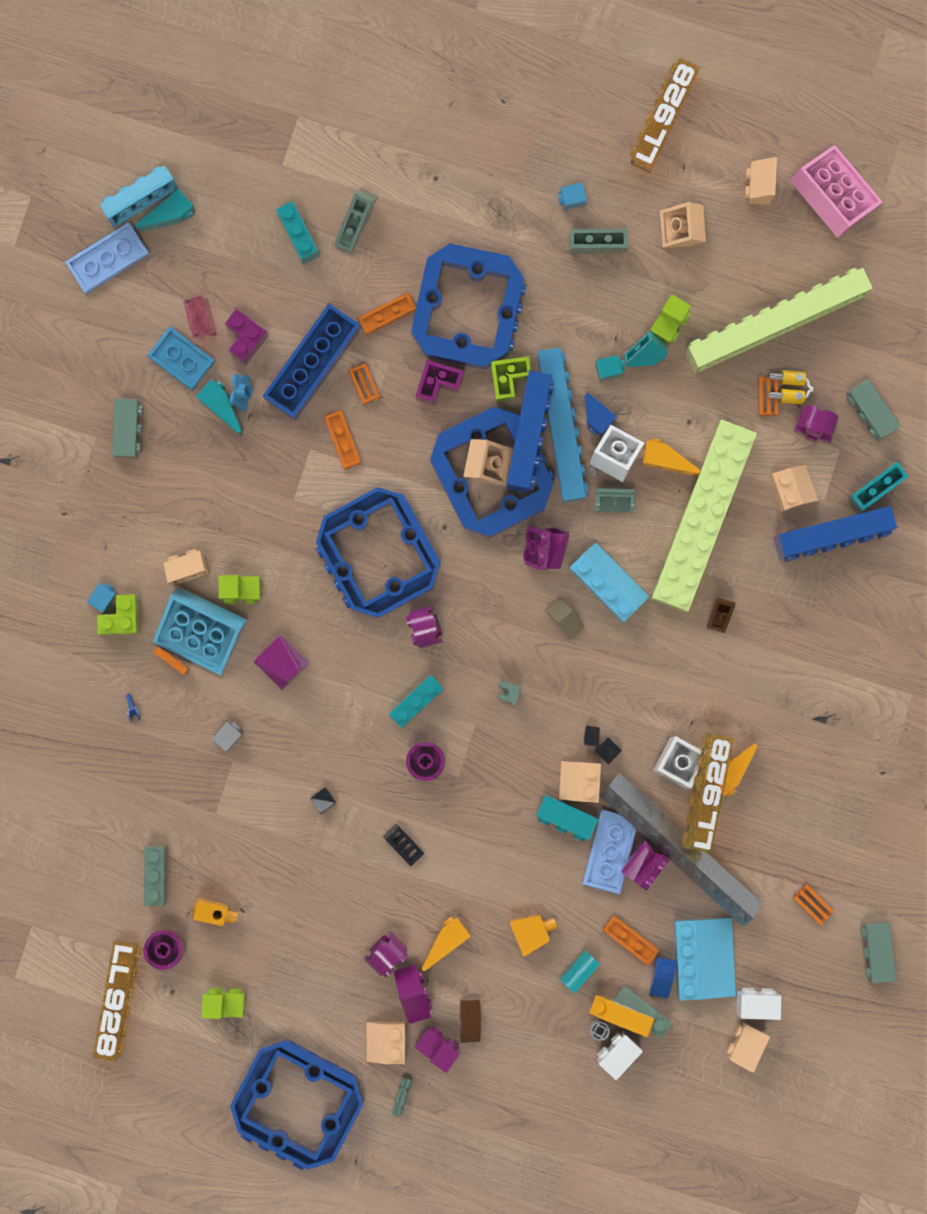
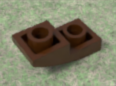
M460 1000L461 1043L480 1042V1000Z

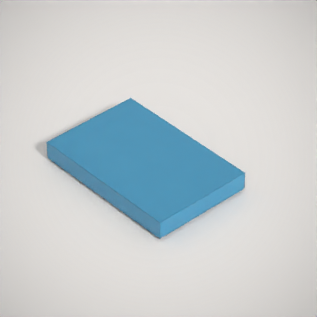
M171 326L147 355L148 358L191 391L195 389L216 362Z

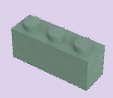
M570 229L569 254L627 252V229Z
M869 379L846 394L848 397L847 402L852 408L855 407L859 420L863 424L866 423L869 428L868 433L873 439L880 441L901 427Z
M114 399L112 456L114 458L138 459V454H141L142 447L141 442H139V435H142V424L139 421L140 416H143V405H140L138 399Z
M167 846L144 847V906H164L167 904Z
M890 922L863 923L861 937L862 940H865L866 948H863L864 959H867L868 967H865L866 979H869L871 983L896 981Z

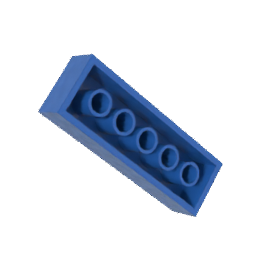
M328 303L263 394L264 400L296 421L360 332V324Z
M529 370L506 489L529 493V489L534 488L536 475H533V470H537L540 458L536 454L537 451L541 452L544 438L540 437V433L545 432L547 418H544V414H548L551 402L547 397L552 395L555 382L551 380V374Z
M892 506L782 533L773 539L779 560L785 559V562H790L799 558V555H803L805 558L815 555L819 550H822V553L832 551L838 545L841 548L852 546L858 540L860 544L874 539V536H877L878 539L888 537L893 534V530L897 529Z

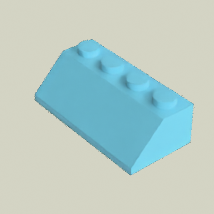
M165 165L162 167L158 166L151 171V174L146 177H139L133 185L121 188L118 194L113 197H106L103 199V203L99 205L115 228L178 190V187Z
M597 543L591 546L569 568L622 624L650 597Z

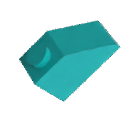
M649 331L623 355L624 362L627 367L654 366L659 361L665 359L668 349L663 340L652 331Z

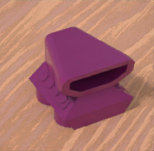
M529 526L525 535L527 545L523 552L524 564L539 570L561 569L569 532L556 527H549L543 530L536 526Z
M281 635L254 660V664L281 690L287 687L309 664Z
M642 840L620 871L647 891L670 859L662 854L654 853L648 843Z

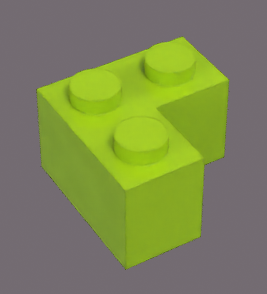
M671 294L650 331L663 340L667 346L671 341L674 343L680 334L677 331L680 325L684 327L690 318L691 312L689 310L691 305Z
M529 356L491 362L496 403L515 401L513 382L527 380L529 370H531Z
M218 575L219 599L224 601L226 605H237V601H245V604H257V601H261V577Z
M135 594L116 595V614L97 615V634L101 636L140 634L139 596Z
M210 987V989L202 994L201 1018H243L245 1016L246 992H241L240 988H230L229 991H222L220 987Z

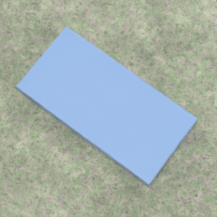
M128 222L65 261L84 293L88 294L150 254Z
M601 809L583 885L617 894L621 893L625 874L620 870L630 857L636 829L620 814Z

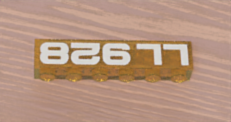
M679 58L677 64L673 62L669 71L672 75L669 80L665 79L661 88L663 94L661 97L657 96L653 105L655 110L653 114L649 113L645 121L648 125L645 130L640 131L637 138L640 142L637 147L633 146L629 155L632 158L630 164L651 173L698 75L700 67Z
M705 733L702 738V751L697 761V775L694 778L695 787L690 798V813L686 818L687 828L682 838L683 848L712 853L734 738L712 733Z
M117 939L113 941L92 1058L116 1062L123 1055L124 1045H121L122 1037L125 1038L127 1033L125 1020L129 1018L131 1011L128 1003L134 994V987L131 986L138 972L135 964L141 955V949L138 948L139 943Z

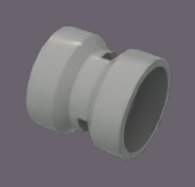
M596 1019L590 1024L589 1031L595 1040L603 1041L609 1036L610 1030L604 1020Z

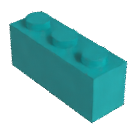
M293 201L277 208V215L302 264L319 257V252Z
M897 461L851 495L848 500L858 513H861L909 476Z
M430 675L389 713V716L401 728L405 727L444 688Z
M547 795L544 796L536 814L539 817V822L545 825H549V823L557 825L556 830L565 834L567 831L574 833V838L582 842L585 839L590 840L599 820Z

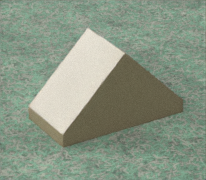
M558 598L545 609L569 639L584 627L573 610L561 598Z

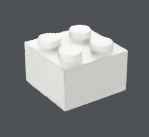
M610 425L595 449L589 464L623 482L640 455L644 442Z
M673 736L670 737L653 771L684 789H691L709 754Z
M744 987L742 991H737V1015L741 1019L781 1020V995L772 988H762V991H756L754 988Z
M624 1031L615 1033L610 1039L611 1044L607 1048L604 1046L597 1053L598 1064L615 1080L643 1052L641 1047Z

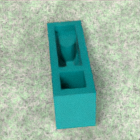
M178 189L137 222L135 226L139 232L181 223L184 220H189L196 210L180 189Z
M210 380L196 395L197 399L238 435L242 436V429L233 407L230 405L229 397L224 391L226 387L218 380L216 383Z

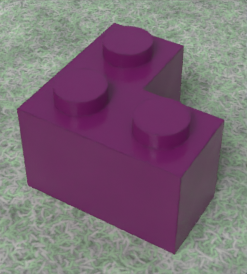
M235 309L226 321L225 326L237 335L238 338L228 351L246 366L269 335L266 330Z
M427 360L416 393V400L435 405L440 388L458 393L464 371Z
M416 964L393 971L399 998L408 1023L411 1024L431 1018L430 1010L433 1007L426 986H422V983L425 982L422 971L418 972Z
M428 1026L416 1043L415 1049L430 1058L431 1063L447 1073L460 1054L459 1044L452 1038L448 1040L442 1036L443 1032L438 1028H430Z

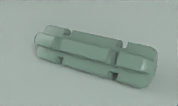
M402 1078L401 1088L399 1087L395 1100L396 1105H394L392 1114L395 1116H402L403 1106H405L409 1094L408 1089L412 1084V1080L409 1078Z

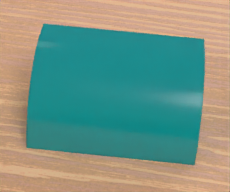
M584 949L559 979L575 994L598 968L600 963Z

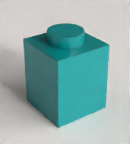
M619 355L599 359L595 362L599 382L622 377L623 371H625L623 359L620 360Z

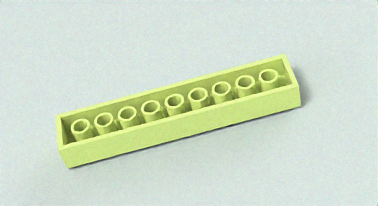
M853 268L847 271L846 275L841 278L839 275L828 280L829 283L824 286L820 283L812 287L811 291L806 294L804 291L800 292L790 301L787 299L780 301L773 309L767 307L761 310L760 314L755 317L749 315L743 318L740 324H729L720 333L714 331L708 334L707 338L702 341L700 338L692 341L685 355L694 374L866 297L873 288L864 269L857 270V268Z
M722 419L718 423L651 600L685 613L689 611L757 435L756 432Z

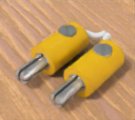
M782 370L781 374L769 373L770 380H780L781 384L804 386L805 382H807V386L810 389L807 391L806 396L805 391L781 389L780 392H769L768 398L779 399L780 403L803 405L809 393L813 392V386L810 385L805 372Z

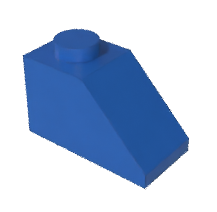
M587 392L584 397L586 425L589 426L587 429L596 436L598 434L601 437L616 420L617 416Z
M655 957L649 995L669 998L677 963L675 959Z

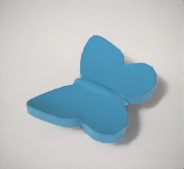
M233 374L232 385L234 391L230 396V405H236L239 411H246L248 399L253 394L250 377L248 375L239 376L238 374Z

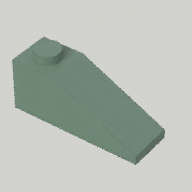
M361 189L354 194L334 245L350 253L353 251L378 197Z
M626 986L622 987L613 1000L654 1018L655 1021L651 1032L660 1039H662L673 1024L671 1020Z

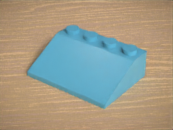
M178 587L170 596L153 643L221 676L241 637L247 620Z
M732 918L674 920L677 998L681 1001L736 996Z

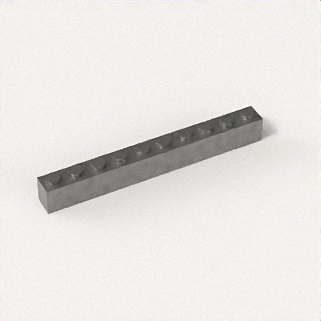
M618 773L607 784L599 796L740 925H746L755 917L763 904L702 848L694 847L695 842L627 779Z

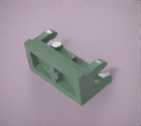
M596 488L595 512L633 513L635 489Z
M501 681L499 687L507 690L503 691V694L507 696L498 694V698L511 703V706H515L521 687Z

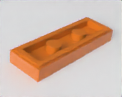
M406 293L358 317V320L367 336L416 311V306L409 293Z
M342 410L324 416L344 470L362 464Z
M615 915L611 917L602 929L603 932L647 966L651 964L660 952V950Z

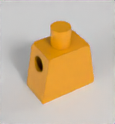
M196 897L192 913L193 920L224 926V922L236 923L238 912L228 910L226 904ZM214 911H221L219 916H213Z
M540 914L509 921L523 957L549 942L550 938L547 932L558 928L554 917L542 921Z

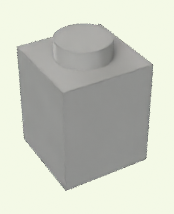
M226 722L212 740L225 752H229L243 736L240 732L242 728L235 722L232 724Z

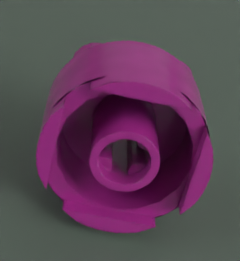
M804 405L794 432L799 435H806V439L811 442H817L818 439L830 444L839 417L829 410L825 409L824 412L819 410L817 406Z
M433 606L411 611L410 615L406 616L407 624L413 629L414 633L411 635L414 646H419L420 649L443 643V639H439L442 632L437 615H433L431 612L434 610Z
M421 742L409 750L406 757V766L414 778L421 781H429L437 778L442 773L445 766V757L442 750L435 744ZM424 756L431 760L427 767L420 763Z
M159 930L151 934L146 940L143 947L144 958L152 967L158 970H168L183 959L185 954L184 940L174 930ZM163 945L165 947H168V951L166 952V954L164 951L161 952L160 948H162Z
M389 931L388 937L383 935L370 948L372 952L370 956L365 955L363 960L380 976L388 977L393 972V967L397 962L401 964L407 958V947Z

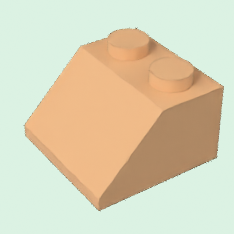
M777 157L752 161L750 166L746 167L745 179L749 180L748 186H745L744 196L748 198L747 204H771L776 189Z
M687 202L660 210L663 248L689 247L706 242L703 205Z
M471 439L464 477L478 482L506 487L513 449L489 440Z
M806 465L788 468L773 473L770 476L781 512L818 501Z
M193 549L185 552V556L179 557L175 555L167 558L168 561L164 562L167 582L175 586L208 575L209 571L201 551Z
M561 761L559 800L599 803L601 764Z
M366 1022L367 1062L405 1064V1022Z
M743 1022V1025H739L735 1032L737 1038L734 1044L730 1043L727 1049V1054H729L727 1058L754 1073L770 1036L764 1031Z

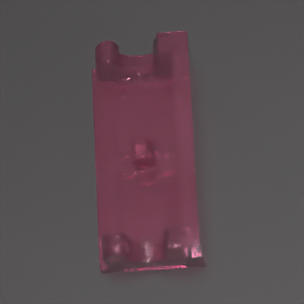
M198 296L183 301L192 338L204 339L203 336L212 337L217 335L208 299Z

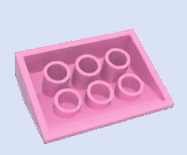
M835 145L801 167L789 180L837 238L883 203Z

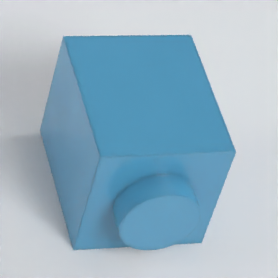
M583 182L561 187L560 194H557L559 205H563L564 210L586 206L587 204Z
M99 583L87 603L106 614L118 594L114 592L115 588L111 585Z

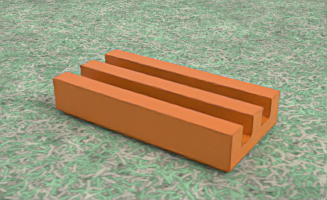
M366 362L348 370L363 405L381 398ZM364 368L375 393L374 396H371L360 369ZM355 371H357L359 375V378L368 396L367 399L364 398L362 391L359 387V384L355 378V375L353 373Z
M769 377L758 378V416H778V399H773V412H771V398H768V393L771 392V382H773V392H778V380H770ZM763 382H766V412H763Z
M161 647L155 648L153 653L185 676L189 673V668Z
M807 884L792 897L819 925H822L834 913ZM805 890L828 911L826 914L804 893ZM800 895L822 916L821 919L798 898Z

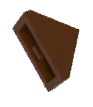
M718 597L714 599L707 628L725 633L736 602Z

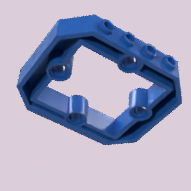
M448 244L429 256L426 261L411 330L414 340L427 358L483 370L491 367L492 361H499L508 356L509 350L513 351L515 340L512 339L513 332L517 333L519 321H515L516 315L521 314L523 303H520L521 295L525 296L527 285L523 284L524 277L510 256ZM442 265L467 270L469 278L475 282L483 281L486 275L508 279L503 305L497 311L499 324L493 349L471 344L470 337L465 333L456 334L452 340L427 335L432 311L437 310L442 304V295L437 289ZM475 267H480L483 271L481 274H474L472 270ZM434 295L438 300L435 303H429L427 301L428 297ZM508 311L512 314V317L504 319L501 314ZM459 340H464L467 345L464 348H459L456 343Z
M492 407L438 434L430 462L464 530L491 538L545 511L555 478L552 471L546 469L544 465L546 460L542 452L538 453L537 451L536 456H540L538 468L533 470V475H536L535 485L538 491L521 500L514 495H508L503 498L500 510L480 520L477 519L466 498L469 491L467 481L463 478H456L445 454L466 444L470 446L473 434L478 433L482 437L481 440H486V434L504 425L515 443L520 416ZM462 484L465 490L462 493H456L454 491L455 485ZM513 501L516 504V508L508 510L505 507L506 502Z
M379 487L325 515L316 540L318 547L315 550L320 559L322 557L325 558L327 564L324 566L329 575H334L336 579L333 582L338 592L343 591L345 595L343 601L346 607H351L355 612L380 619L434 588L441 563L403 494ZM391 505L403 526L401 531L403 543L407 546H414L426 570L404 582L398 577L390 578L385 584L386 592L366 602L352 577L353 570L351 566L343 561L331 537L350 526L356 531L364 530L368 526V517ZM356 516L364 518V522L361 525L353 523ZM408 531H413L416 537L410 541L405 538V534ZM342 567L348 569V574L345 577L338 575V571ZM396 582L400 584V590L398 592L390 591V585L392 583Z
M286 1039L260 1048L230 1107L241 1138L248 1142L255 1141L259 1144L258 1147L265 1151L270 1149L276 1153L275 1156L284 1161L286 1159L292 1161L293 1165L298 1169L303 1170L305 1168L308 1170L335 1160L364 1104V1100L355 1074ZM278 1056L305 1069L304 1073L309 1081L316 1082L322 1078L347 1091L337 1113H328L322 1119L321 1129L325 1136L317 1152L292 1140L284 1130H274L248 1116L256 1098H265L272 1091L273 1085L268 1075ZM317 1066L320 1069V1073L312 1075L310 1067ZM257 1084H266L267 1091L260 1092ZM329 1119L334 1120L336 1127L328 1128L326 1121ZM276 1136L281 1137L283 1144L276 1145L273 1138Z

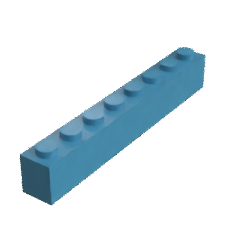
M561 348L538 351L540 372L551 374V380L555 381L552 395L547 397V399L551 400L547 415L562 503L585 500L586 494H589L587 483H583L582 476L585 475L584 464H580L579 457H582L581 446H577L576 438H579L578 427H574L573 420L576 419L575 409L570 407V401H573L571 389H567V382L570 381L568 371H564L563 364H566L565 352L561 353Z

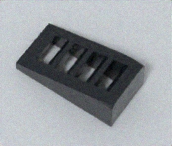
M397 824L383 836L410 867L425 854ZM398 832L401 833V834H399L393 841H391V839H392ZM405 838L406 840L397 847L396 844ZM410 843L411 846L403 853L402 850ZM416 849L417 851L408 859L407 856Z

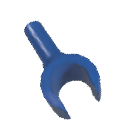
M127 694L126 698L129 705V710L127 711L128 718L132 722L131 717L137 715L140 720L139 711L133 705L131 694Z

